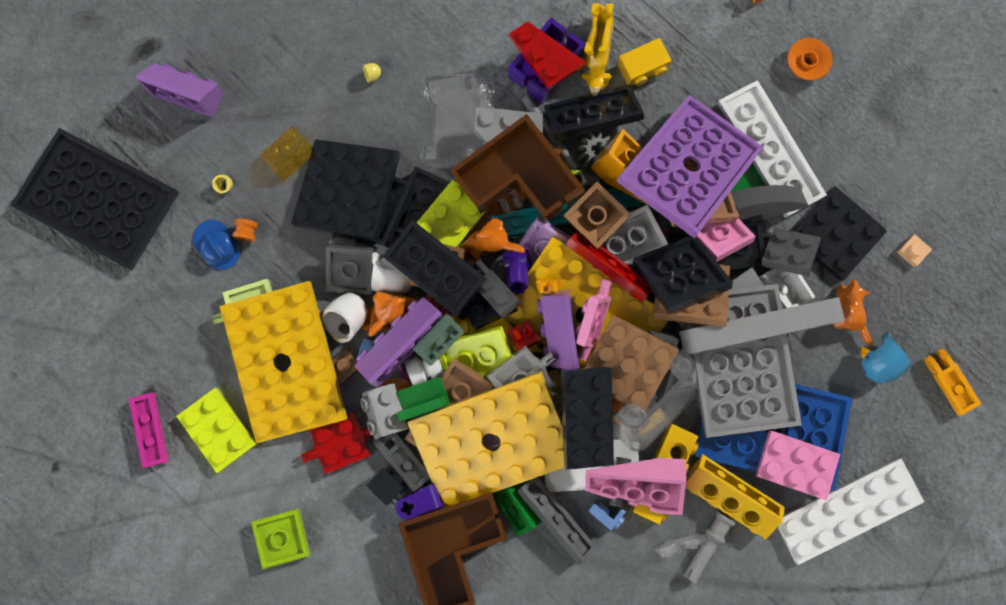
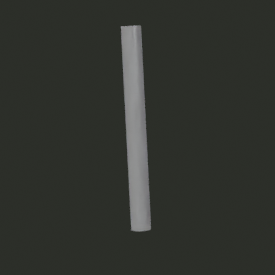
M529 95L522 99L529 112L541 113ZM543 116V131L548 139L562 150L560 155L571 170L579 169L580 166L562 141L555 140L551 127Z

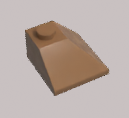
M596 182L563 216L598 249L631 214Z

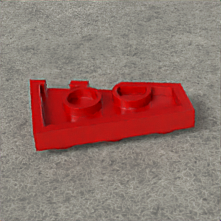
M528 21L509 33L511 41L548 91L586 66V62Z

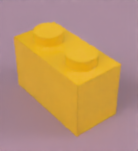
M658 38L620 55L617 66L627 85L640 86L646 83L648 78L653 76L660 77L667 73L672 60L661 39Z

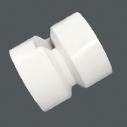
M417 356L409 358L404 362L413 386L428 381V379L442 378L444 375L439 359L432 366Z

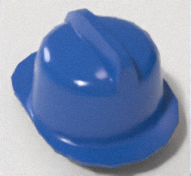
M207 220L195 229L193 234L194 245L211 267L223 270L233 267L240 257V246L237 240L232 238L231 232L222 222Z

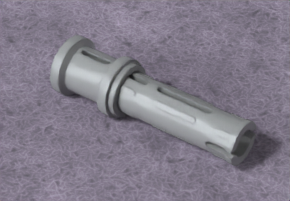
M716 512V519L710 529H706L705 540L683 574L684 577L695 584L698 583L697 581L719 544L725 543L724 538L731 526L736 524L719 512Z

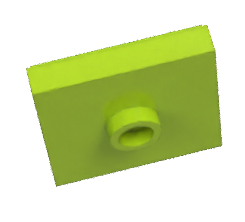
M300 508L251 522L262 570L311 555Z

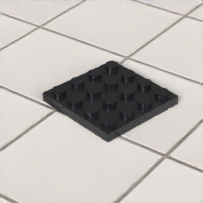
M315 139L291 224L299 228L378 240L401 154L398 150Z

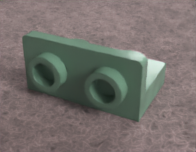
M446 314L420 339L413 350L432 366L465 331Z

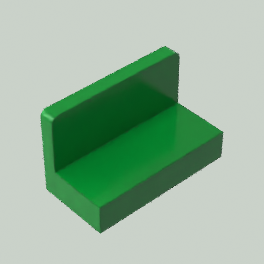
M437 377L397 391L402 410L396 413L399 421H403L450 404L442 378Z
M525 482L499 490L493 494L517 537L532 530L542 522L517 492Z

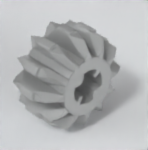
M599 132L595 138L590 133L588 139L583 138L581 140L582 146H579L577 150L581 153L578 159L579 161H585V168L593 165L598 155L594 154V149H598L600 154L609 144V136L603 139L601 138L602 133Z

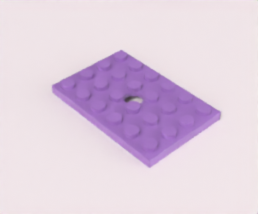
M689 95L622 172L616 182L695 238L764 147ZM694 160L698 164V171L692 172L687 170L683 161Z

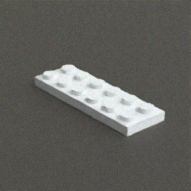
M758 80L718 101L717 104L727 121L764 147L752 163L766 186L784 185L800 187L808 206L827 196ZM802 209L795 210V211H792V212H788V213H785V214H783V215H784L785 218H787L788 216H790V215H792V214H794V213H796V212H798V211H800V210H802Z
M897 458L835 489V491L829 492L827 500L817 498L784 514L783 522L778 526V529L795 563L799 565L924 503V500L902 458Z

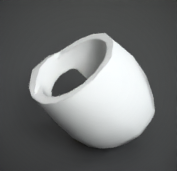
M372 253L373 272L371 290L387 292L393 295L408 292L412 285L407 284L409 278L383 258L384 254Z
M346 293L329 303L322 315V322L333 339L342 344L350 341L357 331L360 330L367 318L368 310L364 301L359 296L353 293ZM340 324L349 325L350 333L342 334L338 330Z

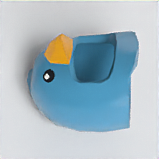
M888 331L881 336L882 345L877 350L871 351L861 346V364L865 370L864 375L876 383H887L896 380L906 373L912 365L905 352L890 338L891 335Z

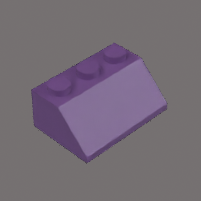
M154 63L137 74L135 78L152 96L213 118L224 94L215 81L207 78L205 81L198 79L195 74L188 71L184 73L178 72L176 68L168 64L162 66Z
M562 290L548 295L542 293L541 299L537 300L538 313L543 314L544 323H540L542 338L546 337L547 346L543 347L544 356L550 351L555 355L557 360L550 364L552 368L577 369L579 368V353L576 344L577 338L575 336L576 331L570 290Z

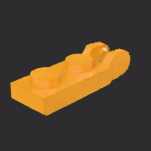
M942 348L936 351L939 361L946 367L944 369H941L935 358L930 355L924 358L927 368L934 374L933 377L957 416H962L981 405L980 400L957 363L953 362L947 351Z

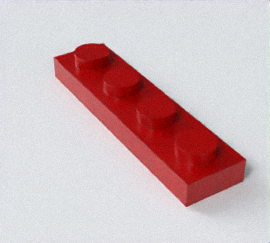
M578 230L566 243V246L592 264L593 268L600 270L608 276L613 283L620 285L628 291L633 298L643 302L651 292L650 287L640 274L604 247L600 246L597 249Z

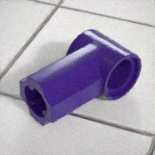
M524 248V253L510 251L503 254V262L507 271L506 286L511 292L516 294L525 293V290L528 288V269L532 267V261L527 248Z

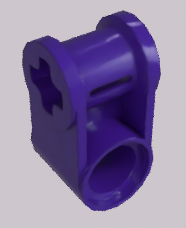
M433 483L402 498L398 502L396 510L399 517L408 520L423 513L433 511L443 506L444 503ZM405 501H407L408 504L413 503L414 508H412L411 514H408L407 511L402 512L401 508L404 506Z

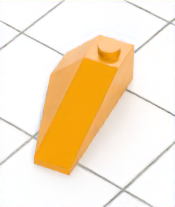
M622 129L598 155L591 169L607 184L645 203L616 182L622 172L642 150L639 143Z

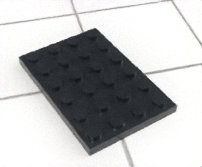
M59 128L10 206L132 271L178 196L179 191Z

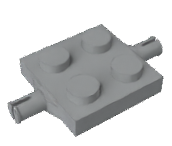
M524 346L489 372L487 378L497 388L542 371L547 386L551 389L555 386V381L548 374L546 367L556 361L557 358L550 351L539 360Z

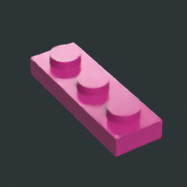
M155 393L129 398L142 468L169 462Z

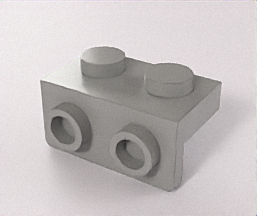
M394 383L367 390L362 394L361 406L363 411L367 412L369 419L367 422L368 430L375 440L408 429L406 420L399 421L396 413L401 411L402 407Z

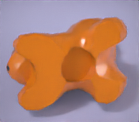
M498 218L491 219L482 230L474 231L458 247L467 249V252L475 257L476 261L481 256L484 257L486 252H495L502 249L519 253L525 252V249L519 244L508 241V233L503 226V221Z
M852 280L847 287L839 284L836 289V296L840 298L845 321L832 325L837 329L844 328L850 331H859L863 341L872 346L873 341L866 327L867 315L863 305V298L870 295L871 292L861 288L856 280Z
M378 291L373 296L374 313L378 320L371 326L368 333L369 337L375 335L387 323L393 322L399 316L403 318L409 312V305L416 299L419 301L421 299L410 297L407 294H396L394 296L387 292Z

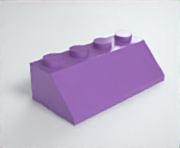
M424 297L420 301L418 299L413 301L408 307L409 312L403 318L401 316L396 318L391 324L392 329L386 335L384 333L379 335L374 341L375 346L369 352L367 350L362 352L356 359L358 363L355 367L371 385L377 388L380 387L413 354V348L420 339L443 318L442 313Z

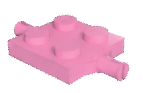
M602 279L597 295L590 296L583 305L582 313H584L582 323L578 324L575 336L578 337L576 344L582 346L578 357L581 360H589L591 349L599 340L612 298L608 296L611 281Z

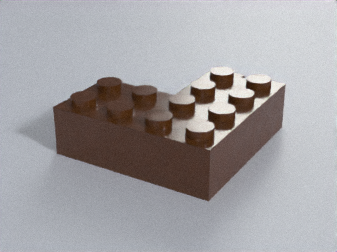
M527 114L450 170L454 179L480 214L519 186L547 223L563 211L564 204L568 208L584 195V187Z
M492 492L398 523L423 605H475L476 598L462 555L507 540L500 516L495 518V514H498V509Z

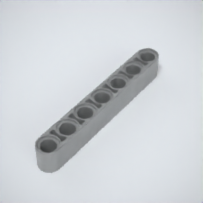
M837 297L727 321L726 327L707 325L679 332L684 355L686 356L845 321L840 298Z

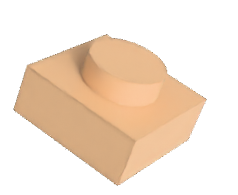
M914 234L901 246L897 253L910 265L916 267L932 249Z

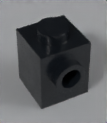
M386 467L366 485L386 506L390 503L395 505L404 496L402 491L406 488L402 484L404 482L403 478L396 471L391 473Z

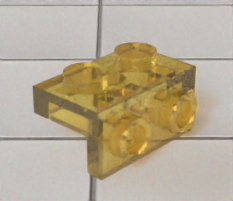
M291 126L272 145L268 146L259 157L285 181L310 158L313 146L306 137Z

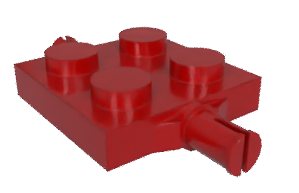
M352 412L347 414L348 419L310 429L314 441V449L302 453L301 457L304 463L318 458L325 474H330L371 457L367 446V437L372 435L369 433L368 427L364 429L359 424L356 413Z

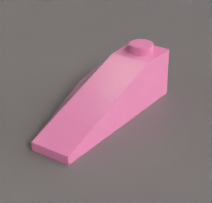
M656 458L586 470L585 491L610 499L622 498L628 500L629 505L637 506V504L650 507V511L659 514H683L686 489L685 459Z

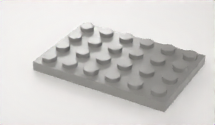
M778 284L729 290L727 321L782 309ZM687 323L688 329L707 326L705 324ZM787 334L692 354L705 438L802 425Z

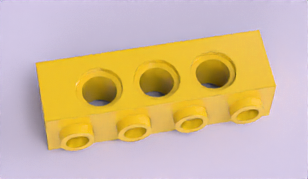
M668 424L653 459H673L670 451L672 447L677 446L681 451L678 459L686 460L687 473L689 469L687 461L690 455L693 456L699 445L696 442L698 436L674 424ZM641 504L632 506L630 511L659 525L669 515L652 512L650 507Z
M702 454L688 471L686 488L691 493L700 496L711 506L720 509L734 521L740 522L754 534L767 539L783 522L784 506Z

